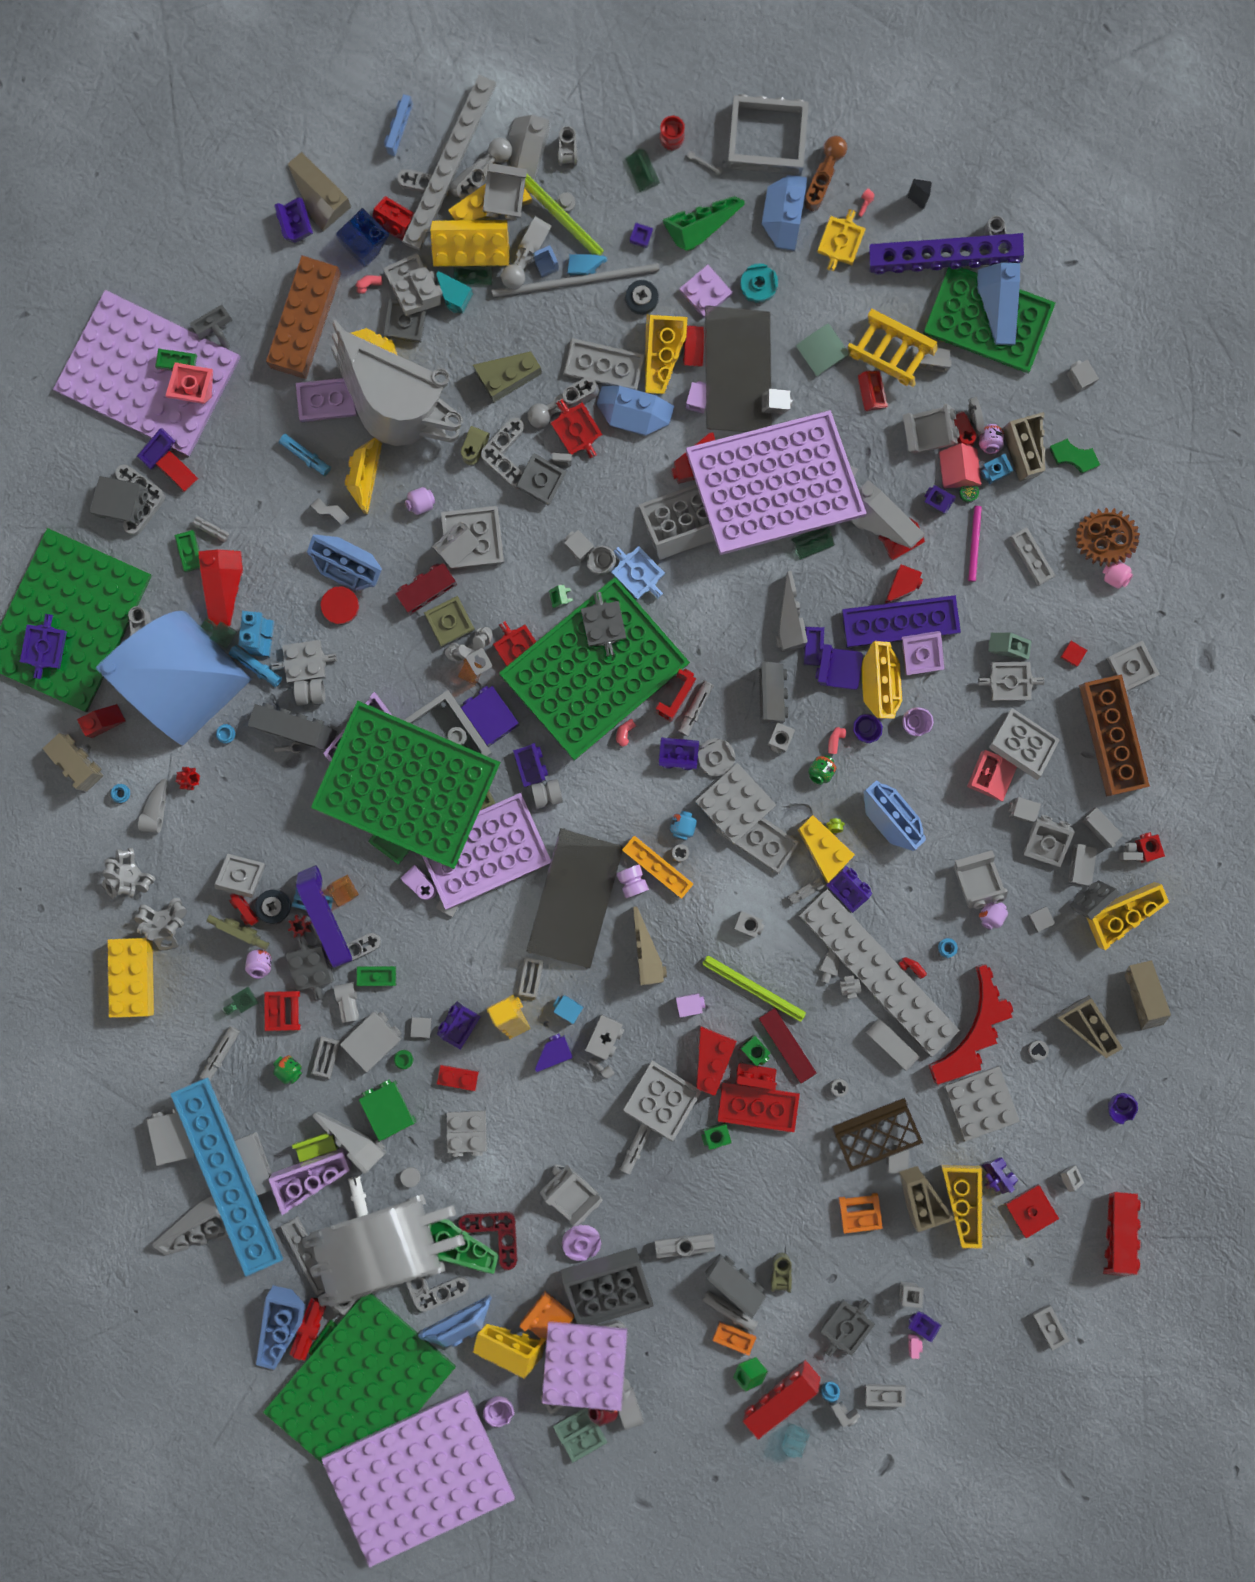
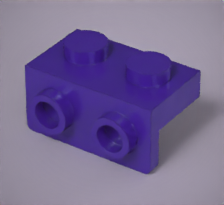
M297 197L285 205L280 203L274 205L276 217L281 226V234L285 240L297 243L313 234L302 198Z
M661 737L659 766L667 769L673 767H681L683 770L697 769L699 741Z
M535 743L530 746L513 750L524 788L546 781L545 777L548 776L546 765H541L540 758L543 757L540 746L536 747Z

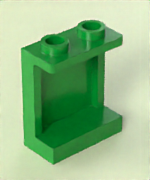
M390 1079L379 1084L381 1088L375 1091L371 1088L363 1092V1097L359 1099L379 1142L417 1122L414 1115H411L396 1085V1080L393 1082Z

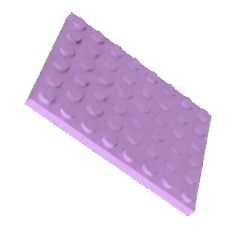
M105 290L53 390L150 438L160 428H163L176 441L171 448L190 456L241 357L205 338L199 339L195 333ZM158 348L194 353L197 355L196 366L213 369L212 398L204 404L167 398L166 392L172 371L155 367Z
M831 410L686 448V454L720 555L865 517L867 514Z
M468 1390L329 1453L321 1459L369 1567L515 1500L513 1491Z

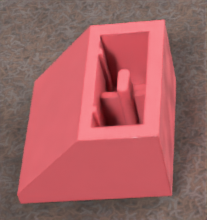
M984 750L978 758L967 787L1003 802L1017 767L1003 757Z

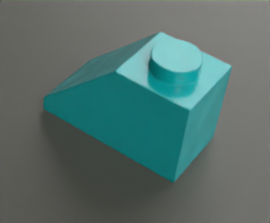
M438 271L436 275L447 308L454 313L458 311L463 314L473 295L472 288Z

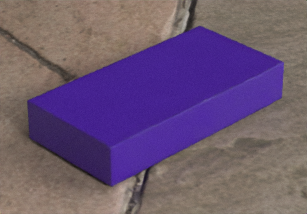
M160 428L137 457L150 470L154 469L156 463L170 450L176 441L163 428Z
M805 627L808 643L804 647L803 665L820 666L821 661L818 658L819 651L824 646V627Z

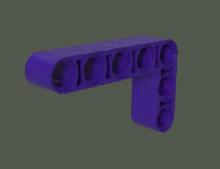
M317 865L298 872L296 887L333 968L351 962L352 956L322 891L323 879Z

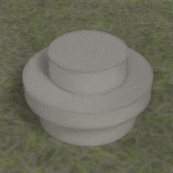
M562 193L557 198V204L565 212H569L575 207V198L570 193Z

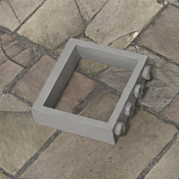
M744 94L734 96L727 169L802 175L809 102L801 99H795L794 101L785 100L780 97L775 99H769L765 96L748 97ZM738 108L802 113L798 160L735 154Z
M449 690L404 720L412 724L446 700L482 753L480 754L487 757L493 755Z

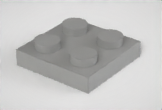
M1143 641L1107 658L1115 676L1122 674L1126 691L1160 675Z
M227 854L215 882V889L253 898L264 871L265 863Z

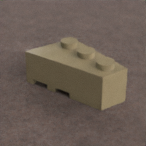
M1044 412L1010 421L1002 428L1019 482L1035 478L1045 471V447H1043V436L1045 435V430L1043 429Z

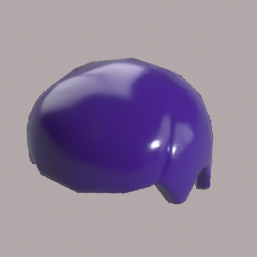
M862 714L857 717L853 724V732L856 738L862 742H875L882 735V723L875 715Z
M1126 1093L1116 1094L1108 1102V1113L1112 1120L1119 1124L1133 1120L1138 1111L1137 1101L1132 1095Z

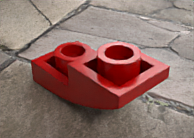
M687 325L686 339L683 343L685 345L683 365L703 366L704 327Z
M170 451L156 463L165 475L171 478L183 492L198 479Z

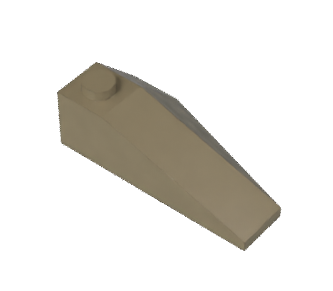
M302 152L288 163L311 219L324 232L351 208L348 198Z
M633 907L640 984L647 985L664 982L663 978H667L666 966H662L660 957L638 908Z

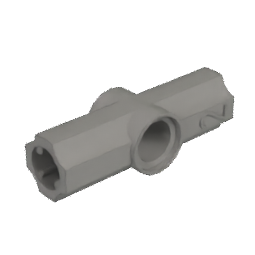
M713 1233L695 1236L683 1235L678 1238L655 1240L657 1258L680 1255L689 1256L696 1253L715 1251ZM687 1241L690 1243V1248L682 1250L679 1247L680 1244Z

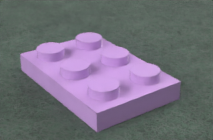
M343 378L296 383L300 422L357 416L355 404Z

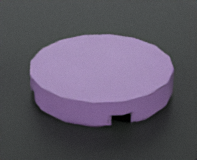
M588 1225L572 1227L566 1231L562 1239L563 1251L568 1258L575 1261H585L591 1256L594 1257L601 1247L599 1233L595 1228Z

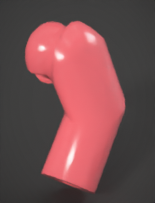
M364 276L356 283L357 292L361 294L366 293V287L369 285L382 286V276Z
M629 719L617 728L615 739L622 747L629 743L627 739L628 732L636 727L632 719Z
M837 727L834 729L829 738L828 753L837 754L839 738H845L846 736L845 728Z

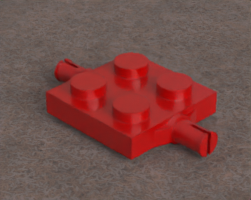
M563 399L556 402L562 413L550 424L569 454L585 449L590 459L597 455L591 444L603 434L583 402L572 408H568Z
M506 621L499 624L505 635L493 645L506 666L536 643L526 624L514 630L509 628Z

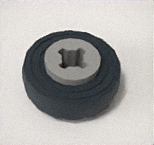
M638 280L628 286L625 293V301L627 307L633 313L638 315L651 313L658 304L659 294L657 288L651 282Z
M274 889L260 894L255 905L259 918L265 923L270 924L280 923L285 920L291 908L287 895L280 890Z

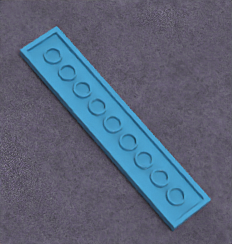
M209 1078L171 1093L170 1095L245 1277L282 1261L283 1257Z

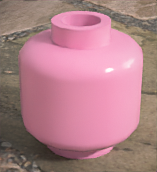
M1120 561L1118 565L1114 562L1110 564V567L1106 565L1102 572L1105 574L1104 581L1117 589L1126 587L1133 577L1131 568Z

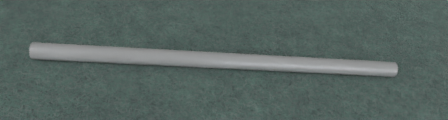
M659 264L525 284L518 289L492 290L493 297L657 272L659 271Z

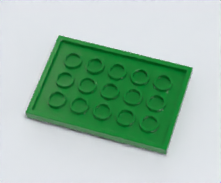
M948 267L923 334L1029 374L1056 302L1019 289L1015 345H996L989 326L987 313L984 311L981 295H979L977 289L978 273L963 267L960 269Z

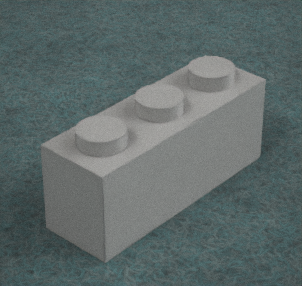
M257 1132L234 1140L257 1196L272 1190L269 1182L272 1172Z

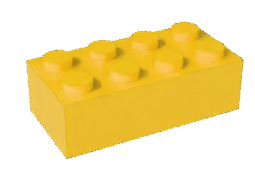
M508 220L432 221L430 232L433 266L509 265Z
M147 938L108 939L109 1018L154 1015L153 940Z

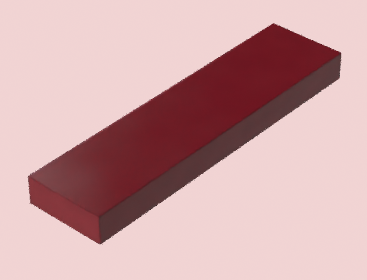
M775 1008L759 1017L760 1022L800 1084L817 1074Z

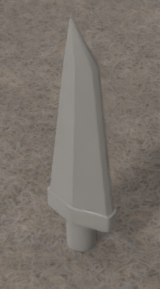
M830 949L819 969L824 972L821 981L828 984L831 975L837 976L840 963L838 957Z

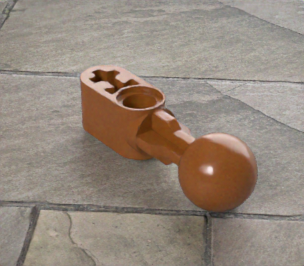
M831 136L824 143L823 151L826 157L824 162L819 164L804 201V205L809 211H816L820 208L835 172L833 168L835 162L841 160L847 153V143L840 136ZM823 180L825 185H819L816 181ZM814 193L818 194L816 200L812 202Z

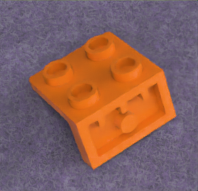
M544 1291L521 1320L519 1327L525 1332L527 1329L531 1330L540 1339H547L549 1322L570 1323L575 1316L574 1313L547 1291Z

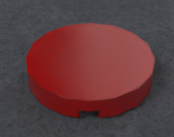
M343 586L333 587L323 595L321 611L324 617L331 623L337 625L346 624L357 616L359 601L356 594L349 588Z

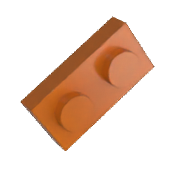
M719 1321L712 1340L749 1356L756 1336Z

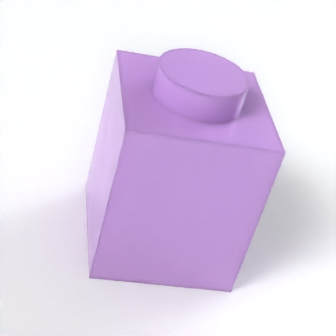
M700 381L692 382L686 409L704 414L710 393V387L706 383Z
M699 993L676 997L679 1017L703 1013L702 1008H705L704 998L700 997Z

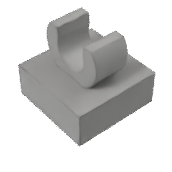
M1125 843V852L1118 853V861L1143 860V852H1136V843Z

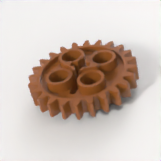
M1105 508L1104 513L1097 509L1096 515L1090 512L1089 518L1085 516L1083 522L1079 523V528H1077L1076 532L1077 548H1082L1080 554L1086 553V560L1093 558L1092 564L1099 561L1100 566L1104 562L1107 563L1108 567H1110L1111 562L1118 565L1119 560L1125 563L1126 557L1131 558L1132 552H1136V546L1139 544L1140 533H1137L1138 526H1134L1135 520L1128 521L1130 515L1128 514L1123 517V511L1116 514L1115 508L1112 512ZM1117 541H1121V542H1123L1124 544H1118V543H1116V542H1117Z

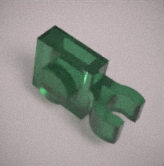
M208 618L201 625L202 628L212 633L210 639L225 648L228 647L237 632L221 621L217 626Z
M248 986L231 996L234 1002L224 1007L223 1011L226 1015L233 1013L237 1009L243 1013L259 1002Z

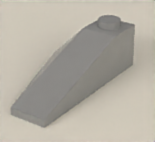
M534 115L514 118L509 134V143L512 147L510 166L527 169V174L534 181L550 132V121L548 119Z
M869 480L858 489L867 514L865 517L850 520L857 528L869 530L875 535H882L893 542L912 548L925 536Z
M788 571L786 574L778 636H776V644L778 648L781 647V652L802 649L808 643L803 618L798 617L800 616V604L798 600L795 601L797 592L792 571Z
M213 1196L199 1202L155 1241L153 1247L168 1255L189 1248V1245L195 1243L203 1245L207 1244L209 1239L217 1237L218 1240L227 1238L229 1235Z

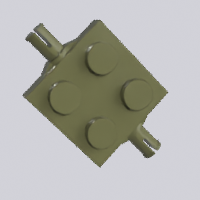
M209 915L206 922L249 944H253V946H258L265 951L269 946V943L260 939L261 936L257 935V930L248 926L241 927L239 926L240 922L232 918L222 920L212 915Z

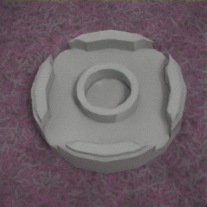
M977 397L969 398L970 419L974 425L976 424L974 431L977 436L985 433L979 401Z
M714 738L707 740L701 745L697 761L704 773L719 777L725 775L733 767L735 752L727 741Z

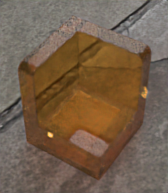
M464 659V665L458 678L476 686L481 674L476 675L467 659ZM474 662L477 668H482L481 665Z
M348 875L332 882L327 887L337 907L348 903L359 895Z

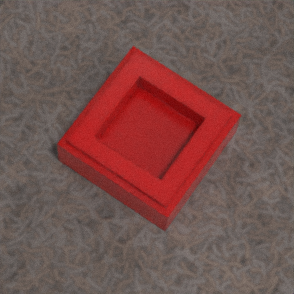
M1070 641L1060 658L1078 667L1088 650Z

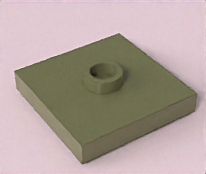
M458 596L424 612L441 647L475 631Z

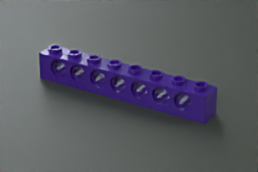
M1023 233L869 244L870 273L880 275L891 271L894 273H902L905 270L920 272L923 269L938 271L948 267L960 269L963 266L978 268L981 265L1021 263L1024 258ZM1005 248L1009 252L1003 254L999 252V250ZM987 250L989 254L982 255L980 251ZM967 251L970 255L962 256L960 253ZM947 252L951 256L945 258L941 254ZM924 254H930L932 257L929 259H924L922 256ZM906 255L913 257L911 260L903 259ZM890 256L893 258V260L887 262L884 260V258Z

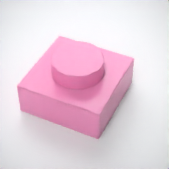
M908 1334L909 1356L911 1359H919V1352L923 1350L922 1340H919L916 1334Z

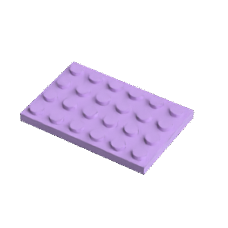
M521 793L480 810L455 869L422 856L445 910L552 863Z

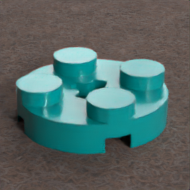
M753 264L747 268L741 277V291L748 301L756 303L766 302L775 295L778 287V276L774 270L772 271L765 264ZM757 279H760L761 282H764L762 287H758L754 284L756 283Z

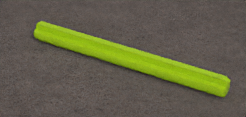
M527 174L524 187L592 255L601 256L604 250Z
M706 956L703 966L797 1021L801 1022L804 1019L805 1011L714 958Z

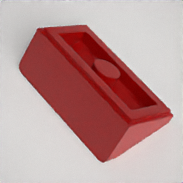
M864 371L859 374L858 381L864 410L872 411L887 408L881 372Z

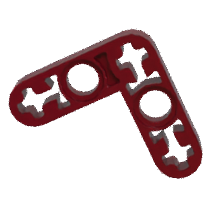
M509 1211L467 1213L460 1218L459 1228L467 1233L498 1231L499 1262L501 1267L505 1270H511L516 1266L518 1259L516 1219L513 1213ZM495 1216H499L498 1220H503L505 1216H508V1219H512V1222H509L508 1226H505L504 1222H499V1227H495ZM476 1217H479V1228H476V1224H471L470 1228H467L462 1223L465 1222L466 1218L473 1222L476 1221ZM490 1217L493 1221L492 1226H483L482 1219ZM506 1235L513 1238V1243L510 1246L502 1243V1238ZM502 1249H514V1252L510 1251V1258L514 1259L511 1265L503 1262V1259H506L507 1251L502 1252Z

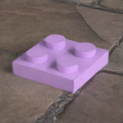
M709 265L705 266L679 289L703 318L708 316L733 293Z
M940 631L902 637L906 675L944 670Z

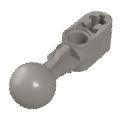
M504 138L492 140L488 147L489 154L484 159H479L472 167H467L451 183L450 193L454 197L464 199L476 191L485 182L489 163H504L511 157L512 147L509 141ZM475 172L476 179L473 181L472 174Z
M536 216L519 245L516 253L517 259L514 264L506 266L502 271L501 280L509 289H518L524 284L525 273L523 270L526 264L531 263L533 253L539 250L551 228V225Z
M586 377L567 387L562 394L554 398L552 403L548 405L540 403L533 405L527 415L529 423L536 428L546 427L550 423L552 415L561 412L556 404L561 399H563L568 408L575 407L581 402L585 404L594 399L599 393L595 380ZM587 386H590L592 390L588 391ZM570 395H577V398L574 401L568 400Z
M624 1378L622 1408L619 1414L623 1426L627 1430L644 1424V1420L634 1390L631 1388L629 1381Z

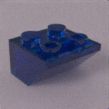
M363 207L335 233L338 241L364 267L369 265L379 255L389 237V233Z

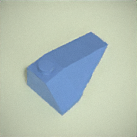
M999 263L978 269L977 289L979 295H981L984 311L987 313L989 326L996 345H1015L1020 263Z
M273 1285L266 1297L256 1361L257 1366L275 1370L303 1322L305 1304L292 1289Z

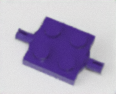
M45 614L43 625L34 626L27 624L20 662L31 664L35 667L33 676L35 679H42L43 668L60 669L67 631L51 627L53 615Z

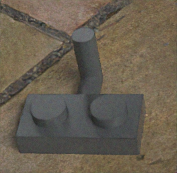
M223 305L189 323L199 339L214 332L222 347L230 348V344L220 328L233 320Z

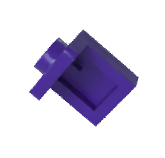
M920 1311L913 1313L908 1322L910 1323L908 1329L915 1331L929 1342H933L942 1326Z

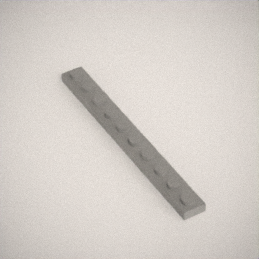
M478 75L402 240L404 245L421 251L431 229L432 221L435 220L494 92L496 87L495 81Z

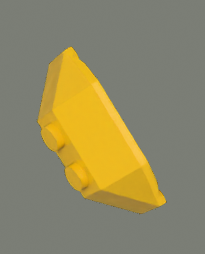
M375 437L354 450L353 456L349 458L348 466L350 467V473L345 477V486H347L348 491L364 514H368L382 447V442Z
M874 641L862 661L863 702L877 718L893 719L902 702L900 662L892 650L890 642Z

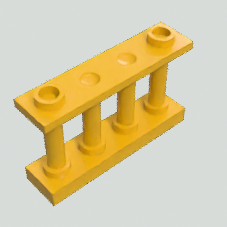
M871 308L868 313L870 326L857 346L851 343L848 344L849 355L855 360L860 359L895 377L905 386L910 385L914 387L915 376H913V373L925 354L935 355L938 350L937 341ZM880 328L886 331V335L872 355L865 351L864 348L876 329ZM897 337L903 342L891 361L888 363L880 359L892 338ZM913 345L919 351L905 372L896 366L907 348Z

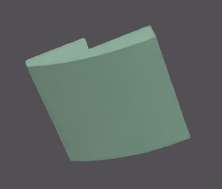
M829 323L796 345L817 377L833 365L836 366L850 354Z
M584 1408L553 1426L572 1463L608 1443L600 1427L589 1418V1408Z

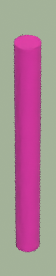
M974 506L969 582H976L981 506Z

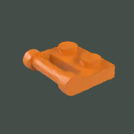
M878 1193L853 1198L839 1197L843 1233L883 1229ZM873 1203V1209L847 1212L846 1206Z

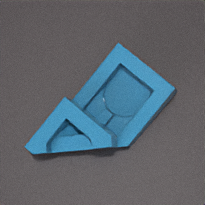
M570 254L568 274H594L601 263L607 261V258L600 255Z

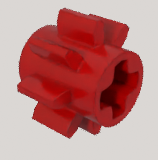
M182 767V771L176 772L175 782L180 785V789L194 790V786L199 785L200 775L195 772L196 768Z
M295 915L294 921H288L291 924V928L288 931L294 932V938L298 934L303 936L305 932H312L309 929V925L312 922L306 921V915L302 919ZM302 922L304 929L298 931L296 924Z

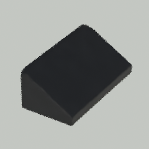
M913 179L907 198L921 209H924L930 197L932 182Z

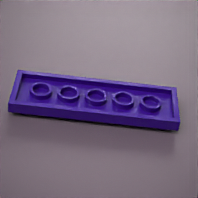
M956 595L842 609L847 648L871 645L874 641L897 642L902 641L904 636L940 631L941 636L961 633Z

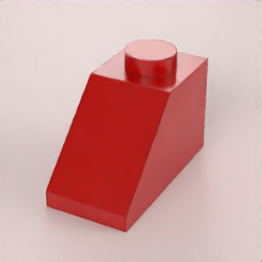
M900 564L885 603L894 602L919 589L923 581L920 578L922 572Z
M118 704L94 710L77 719L84 735L89 738H94L126 722Z

